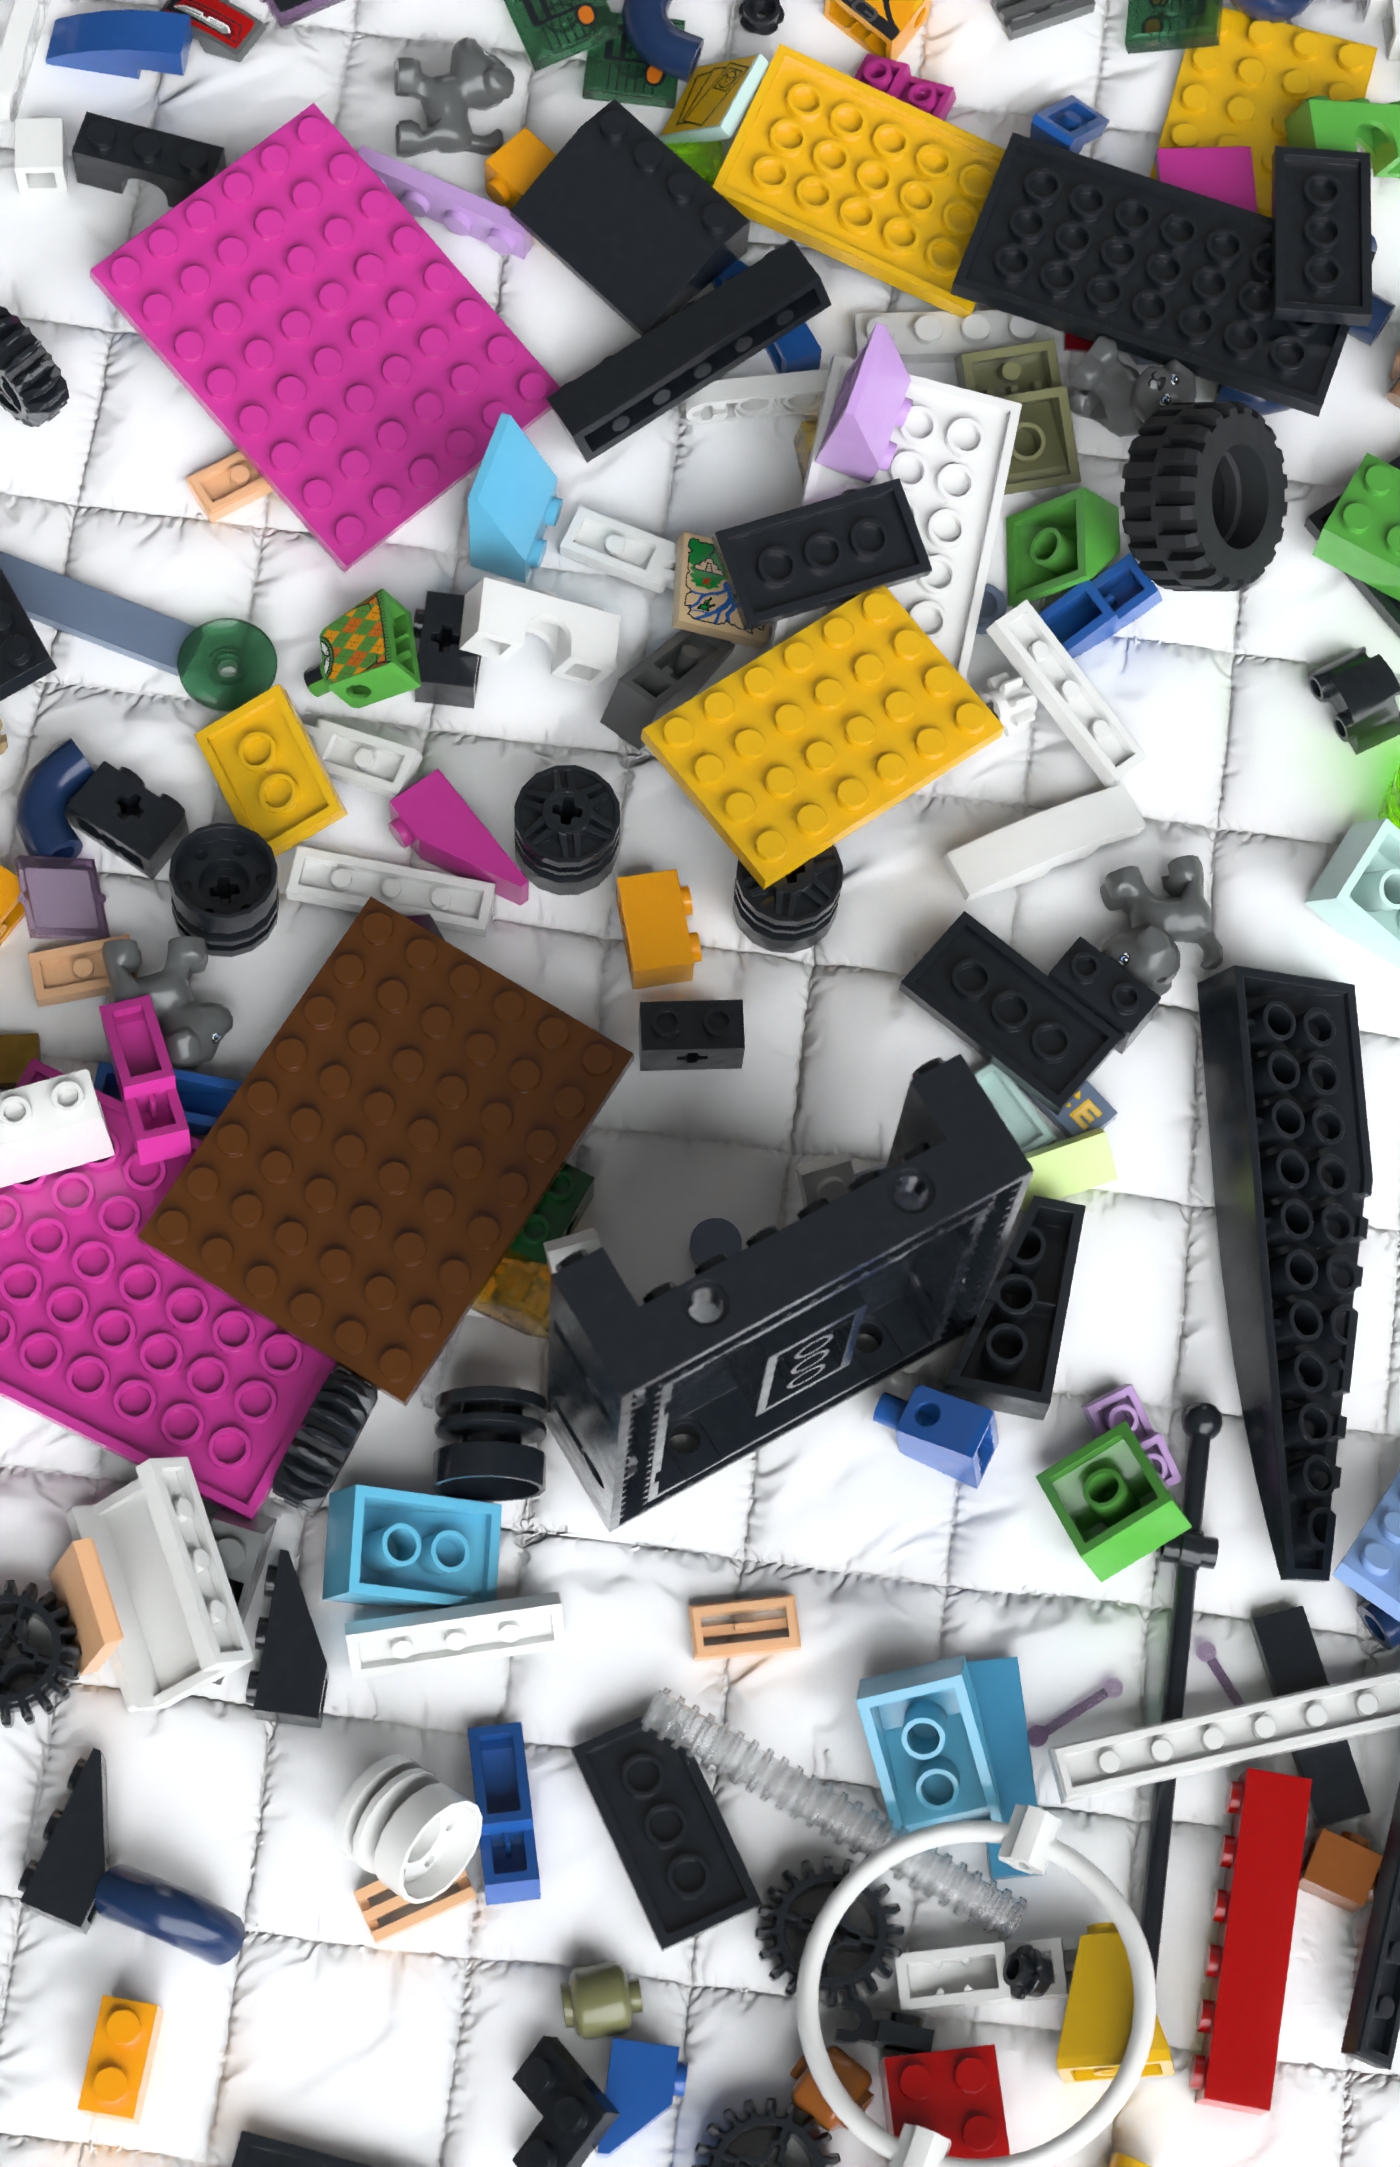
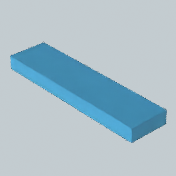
M1018 1657L968 1661L967 1666L979 1705L1004 1821L1009 1823L1016 1804L1037 1807ZM985 1842L990 1881L1042 1876L1014 1869L1000 1861L998 1854L1002 1844Z

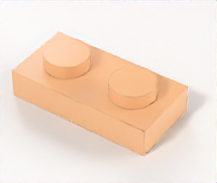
M126 934L28 953L38 1007L106 995L111 985L102 958L103 944L111 940L130 939V935ZM137 972L132 974L134 978H138Z

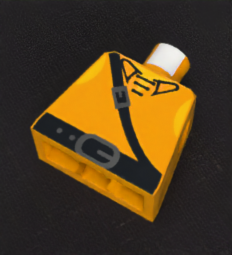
M825 0L823 16L870 54L896 61L926 21L930 13L932 0Z

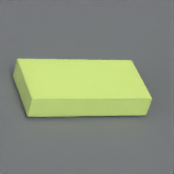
M1099 1127L1024 1153L1033 1167L1034 1173L1019 1209L1022 1212L1027 1211L1034 1195L1059 1200L1118 1179L1106 1132Z

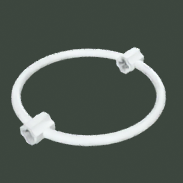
M1016 1804L1009 1823L992 1820L952 1821L920 1828L894 1839L862 1860L842 1879L826 1900L810 1930L800 1960L796 1988L797 2023L803 2053L816 2085L836 2116L866 2145L891 2160L889 2167L1052 2166L1074 2154L1093 2140L1114 2119L1127 2102L1139 2081L1149 2055L1157 2011L1154 1968L1146 1938L1135 1914L1113 1882L1093 1862L1074 1848L1057 1839L1062 1824L1061 1819L1046 1810L1031 1805ZM964 1842L1002 1844L998 1854L999 1860L1014 1869L1029 1874L1044 1875L1050 1860L1080 1880L1095 1895L1116 1926L1126 1949L1134 1988V2011L1127 2048L1118 2071L1097 2103L1078 2122L1048 2142L1023 2152L986 2159L948 2156L952 2145L951 2140L918 2125L914 2126L904 2123L900 2138H897L873 2121L849 2095L831 2064L821 2032L818 2009L820 1975L828 1944L836 1926L856 1897L875 1878L904 1859L928 1849Z

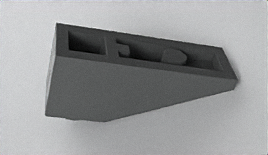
M681 629L618 680L600 722L615 732L621 739L641 750L645 746L641 740L642 729L692 699L731 655L736 645L730 641Z

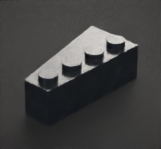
M1034 1195L945 1383L943 1393L993 1411L1044 1420L1051 1403L1085 1205Z

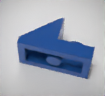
M1071 95L1035 114L1031 121L1030 138L1079 154L1084 145L1102 136L1110 120Z

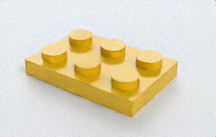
M280 684L275 685L194 734L237 823L257 832L272 848L274 857L281 855L348 815L286 689Z

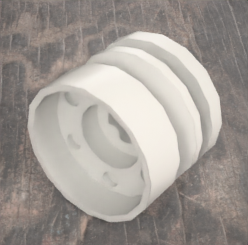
M400 1753L386 1756L374 1763L353 1783L341 1802L334 1821L333 1840L339 1852L347 1858L356 1861L362 1869L376 1874L382 1884L404 1900L418 1904L430 1901L446 1891L462 1874L473 1857L481 1837L483 1817L478 1805L454 1788L444 1783H439L436 1775L423 1769L412 1758Z

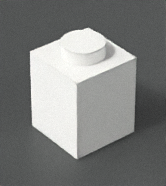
M35 115L30 118H14V169L20 194L68 193V143L63 117Z

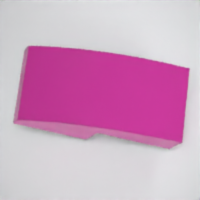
M868 53L865 55L854 76L855 79L943 121L946 120L956 100L954 87L911 76L909 64Z

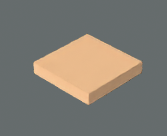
M88 1537L72 1541L49 1574L53 1591L58 1598V1607L68 1606L70 1614L64 1626L71 1624L75 1625L77 1629V1634L70 1644L78 1645L82 1650V1656L75 1660L77 1668L81 1673L80 1676L98 1672L124 1638L94 1540Z

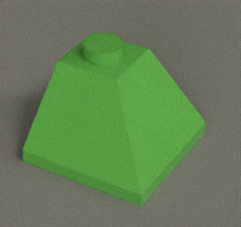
M1081 487L1006 517L1008 605L1015 608L1025 600L1032 602L1092 579L1120 552L1119 507L1085 487Z

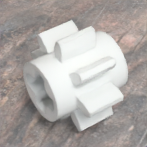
M1003 672L988 678V686L978 689L979 697L1003 724V732L1006 737L1025 731V723L1036 718L1034 715L1038 705L1036 695L1021 676L1010 679L1009 674Z

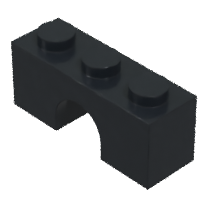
M90 112L85 114L71 151L77 183L123 194L128 179H141L160 188L167 197L168 207L172 208L226 169L223 147Z

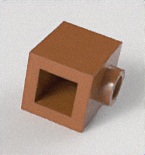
M1322 1828L1311 1839L1301 1864L1298 1888L1348 1912L1355 1913L1364 1907L1365 1902L1373 1905L1380 1873L1378 1870L1383 1855L1372 1851L1371 1847L1373 1844L1362 1836L1348 1831H1342L1339 1836Z

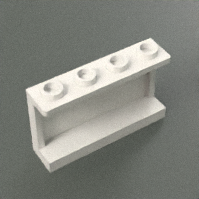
M87 1069L0 1092V1188L115 1155L100 1101L97 1100L91 1075Z
M188 1457L150 1458L135 1467L139 1477L96 1504L73 1506L65 1512L73 1541L91 1537L96 1546L124 1635L123 1640L110 1657L129 1712L168 1708L254 1660Z

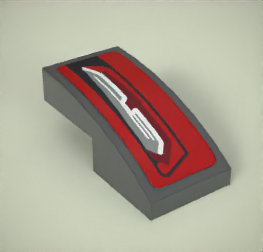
M168 0L160 10L189 14L193 38L199 40L205 53L239 63L266 30L262 21L227 0Z

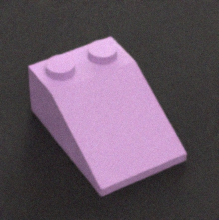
M876 323L846 373L815 459V463L870 484L879 469L883 471L888 470L897 448V443L890 441L895 425L903 427L913 402L912 399L905 397L911 381L910 376L885 325Z

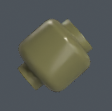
M613 1961L575 1967L570 1972L569 1982L560 1983L566 2028L574 2027L576 2034L581 2039L589 2040L624 2035L631 2029L632 2013L643 2012L639 1979H628L624 1966L619 1962Z

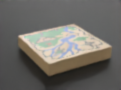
M684 531L677 538L671 627L762 649L768 644L769 624L744 631L712 539Z

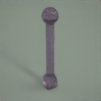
M1205 1641L1197 1645V1658L1202 1662H1207L1234 1706L1245 1704L1218 1662L1216 1647L1212 1643Z
M1108 1678L1104 1681L1102 1689L1046 1725L1030 1727L1028 1730L1029 1745L1034 1748L1042 1747L1046 1744L1048 1736L1108 1697H1120L1124 1691L1123 1683L1118 1678Z

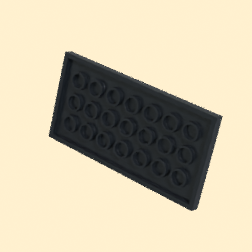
M1014 132L1005 150L951 290L952 295L1095 342L1099 336H1106L1116 342L1119 351L1161 365L1176 359L1193 372L1194 376L1319 417L1351 326L1272 319V218ZM1372 251V263H1373V260H1374V257H1375V254H1376V252H1373V251Z

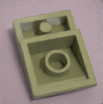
M1055 339L964 353L954 358L959 387L1022 404L1004 495L1081 482L1067 386H1062Z

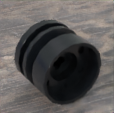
M558 765L536 773L521 788L514 805L515 859L523 875L537 888L556 895H579L598 887L611 874L619 852L620 803L611 785L596 772L577 765ZM564 817H571V823L562 824Z
M215 823L197 828L180 841L171 856L169 871L172 914L178 932L181 936L204 938L208 947V955L234 957L253 951L269 938L278 921V865L272 848L257 832L239 824ZM229 898L230 903L221 904V899Z
M834 845L787 874L790 875L792 882L795 883H787V879L784 876L764 890L738 859L732 911L739 929L752 943L770 952L795 953L811 948L827 935L836 918L843 876V865Z
M470 1386L442 1392L435 1398V1412L441 1419L434 1424V1433L438 1438L454 1443L438 1448L433 1454V1489L435 1492L446 1497L465 1500L508 1502L540 1496L545 1491L546 1456L543 1451L528 1446L529 1444L541 1441L547 1436V1428L544 1422L541 1421L547 1415V1401L544 1396L534 1391L514 1387Z

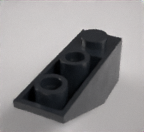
M280 1549L278 1565L269 1564L266 1572L264 1596L272 1597L269 1618L259 1617L255 1649L263 1650L260 1671L250 1670L246 1690V1703L254 1704L253 1711L257 1720L321 1728L330 1676L289 1551Z
M94 1747L88 1760L80 1758L75 1764L67 1783V1788L72 1790L69 1800L63 1811L58 1808L53 1811L42 1837L48 1841L39 1862L32 1859L28 1863L18 1885V1890L24 1893L20 1902L26 1909L87 1935L97 1914L95 1906L97 1884L102 1875L110 1868L107 1764L101 1750Z

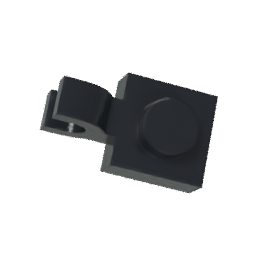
M844 1995L842 1997L840 2009L856 2013L859 2017L860 2025L854 2031L837 2028L834 2042L841 2044L863 2042L872 2044V2047L904 2054L931 2052L935 2030L922 2028L924 2019L898 2012H891L890 2020L872 2019L869 2007L862 2000L850 2001L848 1996Z

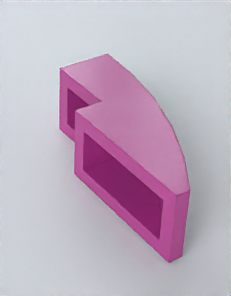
M150 995L99 1006L110 1058L140 1166L191 1154L189 1127L177 1092L175 1074Z

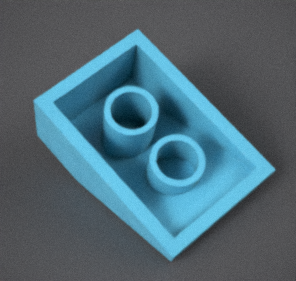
M502 412L468 496L470 566L526 583L531 567L539 569L547 548V540H544L543 536L548 525L552 527L557 525L563 507V499L557 497L558 478L513 417Z
M358 1484L330 1493L322 1600L368 1606L443 1609L496 1601L502 1505Z
M965 1655L860 1679L856 1702L895 1839L920 1828L960 1820L1005 1822L979 1705Z

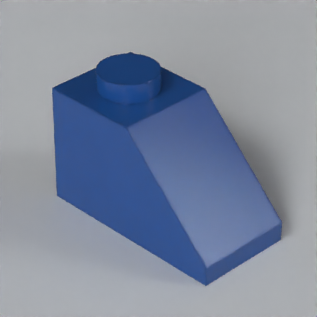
M618 2038L612 2039L605 2096L619 2111L620 2115L599 2142L596 2157L608 2159L669 2111L672 2106L673 2095L684 2097L688 2062L678 2061L679 2047Z

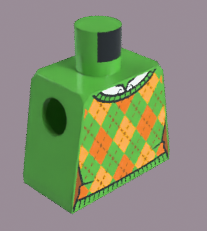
M383 588L376 591L322 630L319 635L322 662L304 671L305 683L314 696L320 697L332 691L352 708H362L420 687L421 680L411 612Z

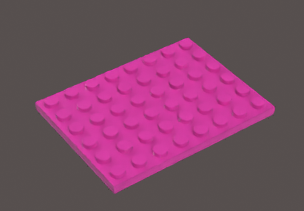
M315 103L311 104L90 270L91 280L344 572L348 571L481 465L501 412L511 415L524 432L552 410L546 398L561 388Z
M32 1058L15 1088L64 1075V1073ZM95 1089L97 1100L100 1101L115 1155L0 1188V1396L136 1465H140L150 1458L188 1457L201 1498L253 1520L257 1517L272 1489L273 1478L300 1424L324 1382L331 1373L337 1370L339 1365L139 1241L137 1236L202 1141L190 1136L191 1154L140 1166L123 1103Z

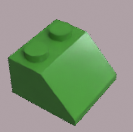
M1126 1420L1035 1476L1080 1557L1101 1583L1192 1527L1170 1488Z

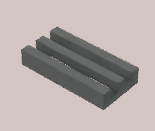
M992 0L991 5L1011 41L1093 13L1096 2L1095 0H1077L1051 10L1048 9L1052 5L1066 0ZM1031 12H1034L1036 14L1016 22L1012 21V19L1026 15Z

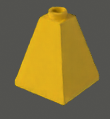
M1113 1922L1090 1924L1086 1926L1087 1934L1080 1935L1056 2058L1057 2070L1064 2084L1112 2080L1118 2071L1127 2048L1134 2011V1988L1126 1949ZM1157 2014L1149 2055L1140 2078L1175 2075L1171 2051Z

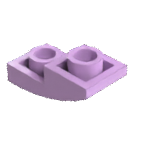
M1126 1383L1081 1406L1096 1438L1126 1420L1168 1487L1182 1481L1161 1433L1154 1432L1132 1384Z

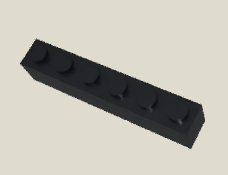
M790 240L778 249L768 252L761 260L741 273L728 278L722 285L696 302L688 304L679 313L656 328L646 331L639 339L622 350L606 357L600 364L574 381L564 384L557 392L546 399L559 423L588 463L832 305L818 273L794 241Z

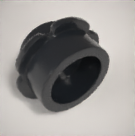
M744 0L739 7L740 24L749 33H756L762 36L773 34L778 30V24H781L784 20V10L779 0ZM757 15H764L765 17L758 18Z
M1024 1944L1007 1957L1003 1967V1978L1005 1983L1010 1986L1011 1995L1016 1999L1023 2000L1026 1996L1039 1998L1047 1992L1053 1978V1964L1047 1954L1041 1953L1039 1949H1033V1946L1030 1944Z

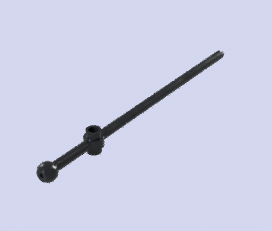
M1208 1403L1189 1404L1181 1417L1182 1428L1186 1435L1190 1437L1182 1510L1192 1527L1160 1546L1159 1552L1160 1561L1174 1563L1176 1569L1161 1722L1183 1718L1197 1572L1200 1567L1214 1569L1218 1557V1538L1204 1536L1202 1530L1210 1440L1220 1433L1223 1425L1221 1412L1215 1405ZM1177 1778L1154 1783L1140 1927L1150 1951L1155 1982L1157 1979Z

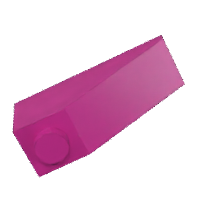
M436 769L389 801L390 822L388 823V828L401 847L406 848L410 845L420 859L458 877L495 883V894L521 906L529 900V881L439 769Z

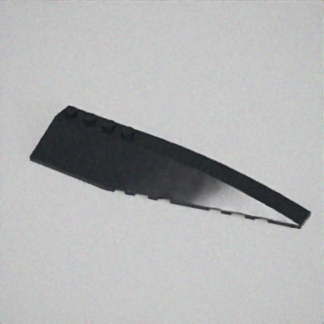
M1234 965L1197 983L1217 1229L1229 1333L1255 1478L1280 1579L1324 1583L1330 1581L1336 1526V1514L1331 1510V1502L1334 1489L1340 1488L1342 1470L1341 1467L1335 1465L1338 1440L1344 1439L1346 1434L1347 1417L1341 1415L1343 1395L1350 1393L1359 1314L1353 1308L1354 1292L1356 1288L1362 1286L1364 1268L1357 1265L1360 1241L1367 1239L1369 1219L1363 1217L1364 1200L1371 1196L1373 1185L1355 984Z

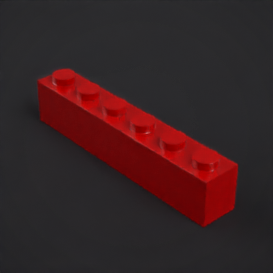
M1247 1767L1238 1776V1782L1231 1780L1229 1783L1225 1812L1233 1814L1231 1835L1223 1834L1218 1855V1866L1226 1868L1224 1888H1216L1211 1907V1921L1219 1923L1216 1944L1209 1943L1207 1946L1203 1970L1204 1976L1211 1977L1209 1999L1202 1998L1200 2000L1196 2020V2031L1204 2033L1202 2054L1193 2055L1189 2072V2088L1197 2089L1195 2104L1259 2116L1269 2112L1271 2109L1312 1779Z

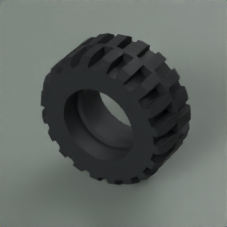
M1219 401L1165 405L1142 424L1138 429L1140 436H1137L1131 442L1128 450L1130 459L1128 463L1124 464L1122 478L1125 479L1124 492H1120V506H1124L1125 518L1122 519L1123 530L1125 534L1129 535L1131 542L1128 544L1132 557L1140 561L1138 567L1154 583L1166 590L1183 592L1238 591L1257 580L1265 572L1264 567L1272 563L1277 553L1274 548L1282 540L1284 528L1281 527L1284 516H1287L1288 502H1285V489L1288 488L1287 475L1283 474L1282 463L1285 461L1282 450L1275 445L1277 437L1273 429L1265 424L1266 420L1258 412L1244 403Z

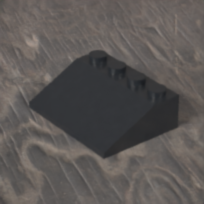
M616 99L608 103L575 132L510 210V216L640 336L669 319L741 258L748 248L750 221Z

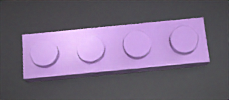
M361 145L357 153L411 215L416 217L425 216L444 224L448 230L459 236L469 235L487 243L497 253L503 255L512 254L523 260L526 258L533 245V236L510 216L509 209L366 146Z

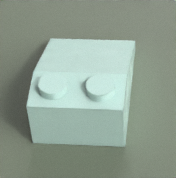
M1387 818L1353 823L1304 903L1337 932L1399 969L1400 829Z

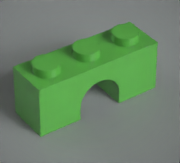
M1313 96L1305 99L1301 106L1284 120L1289 147L1357 152V143L1367 153H1370L1374 177L1400 178V101L1381 104L1370 103L1365 98L1333 101L1329 100L1327 96Z

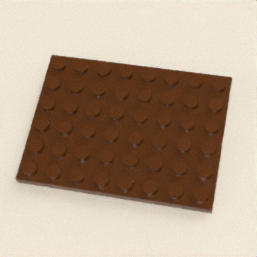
M370 897L137 1238L142 1244L147 1245L174 1264L203 1280V1282L345 1370L366 1380V1383L406 1407L634 1061V1053L375 898Z

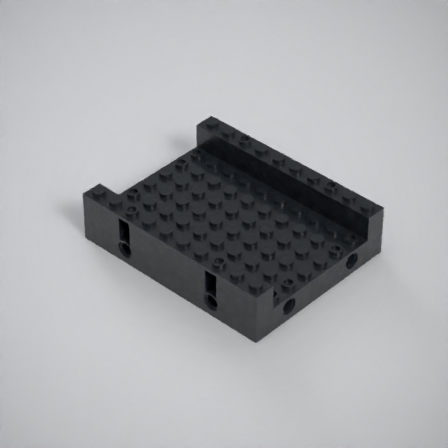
M961 1053L945 1062L941 1057L929 1060L912 1073L913 1079L909 1083L884 1174L880 1175L878 1170L867 1172L847 1187L849 1193L832 1202H829L824 1197L810 1203L797 1214L798 1220L785 1228L778 1230L776 1225H772L762 1229L746 1241L745 1244L748 1248L730 1258L721 1253L707 1259L694 1270L695 1277L678 1286H675L674 1282L670 1281L654 1288L643 1297L644 1304L638 1307L603 1247L590 1254L586 1250L576 1251L562 1259L555 1266L557 1272L551 1274L547 1426L609 1533L970 1332L1034 1169ZM868 1334L874 1337L878 1342L879 1348L870 1353L858 1350L855 1347L858 1335ZM688 1434L697 1441L698 1448L692 1453L680 1454L674 1451L669 1442L676 1435Z

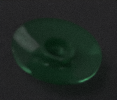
M222 618L200 625L187 636L179 650L177 668L180 682L192 699L213 710L234 711L273 686L277 675L278 662L273 643L260 628L244 620ZM225 667H232L238 671L236 675L231 677H223L219 674Z

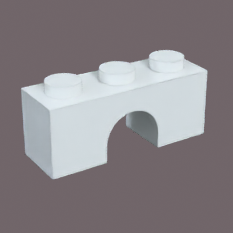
M483 577L464 598L459 650L505 662L525 644L526 632H531L541 637L550 649L552 657L550 675L596 687L616 670L621 616L606 612L597 604H578L561 599L556 593L548 590L533 591L515 586L510 580L503 577Z

